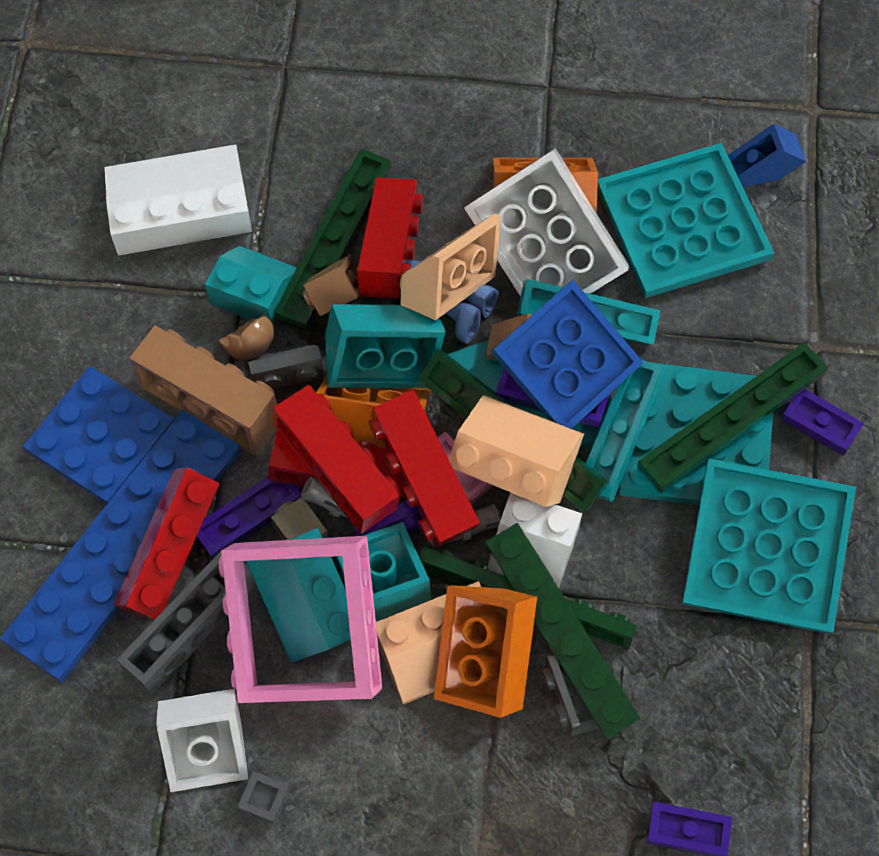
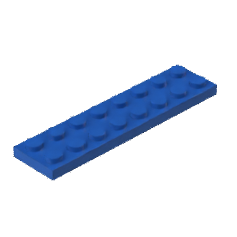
M182 410L4 632L0 640L60 683H63L120 609L113 606L173 471L188 467L218 482L242 452L240 445Z

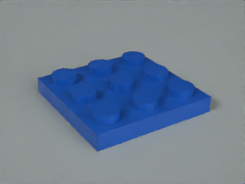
M574 280L568 282L490 351L550 421L570 429L644 363Z
M89 366L22 447L26 453L107 505L171 425L174 418Z

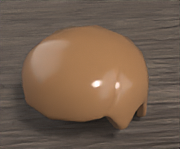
M261 314L260 318H253L231 334L220 339L219 342L238 361L254 359L264 354L273 341V323L265 314Z

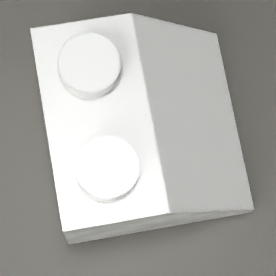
M510 493L497 534L518 522L559 588L579 531L582 513L558 505L545 507ZM491 554L487 566L489 571L503 575L504 573Z
M235 689L158 701L156 726L170 792L248 779L242 724Z

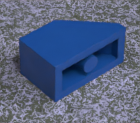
M776 124L771 125L728 155L743 187L779 180L807 162L797 135Z

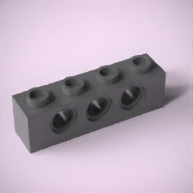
M221 552L116 659L123 672L151 697L227 617L223 610V597L226 593L225 581L219 573ZM245 567L248 595L256 586L251 571Z

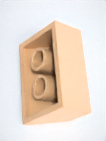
M493 214L402 274L400 280L401 306L437 320L474 293L479 287L496 277L501 216Z
M483 395L459 429L449 461L455 470L548 507L560 503L584 434Z
M479 581L468 585L470 587H481ZM446 594L376 622L378 646L402 704L435 691Z

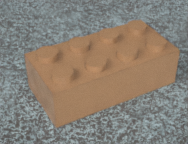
M154 325L129 359L141 390L178 412L186 411L240 445L243 450L253 456H259L277 431L272 424L273 407L277 405L274 391L270 386L262 381L253 382L244 377L243 372L230 363L223 365L216 361L214 356L205 348L190 346L185 343L183 337L171 329L164 331Z

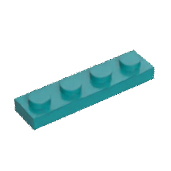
M525 279L517 315L533 314L563 287ZM585 293L623 339L646 345H654L661 310Z
M642 360L644 363L616 389L586 462L589 467L609 482L598 498L609 502L614 500L666 373L663 366Z

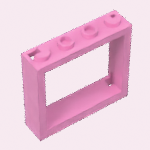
M367 536L234 543L221 550L219 573L224 578L226 590L223 597V610L225 615L229 617L230 631L227 635V647L229 652L233 653L234 669L231 674V683L233 689L237 691L238 703L372 699L382 689ZM342 556L355 681L257 685L244 561Z

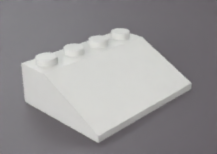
M236 145L105 167L106 203L110 232L118 256L252 232Z
M556 148L464 207L475 225L493 214L501 216L497 260L520 296L525 279L564 287L568 282L574 280L583 292L591 294L628 271V263Z

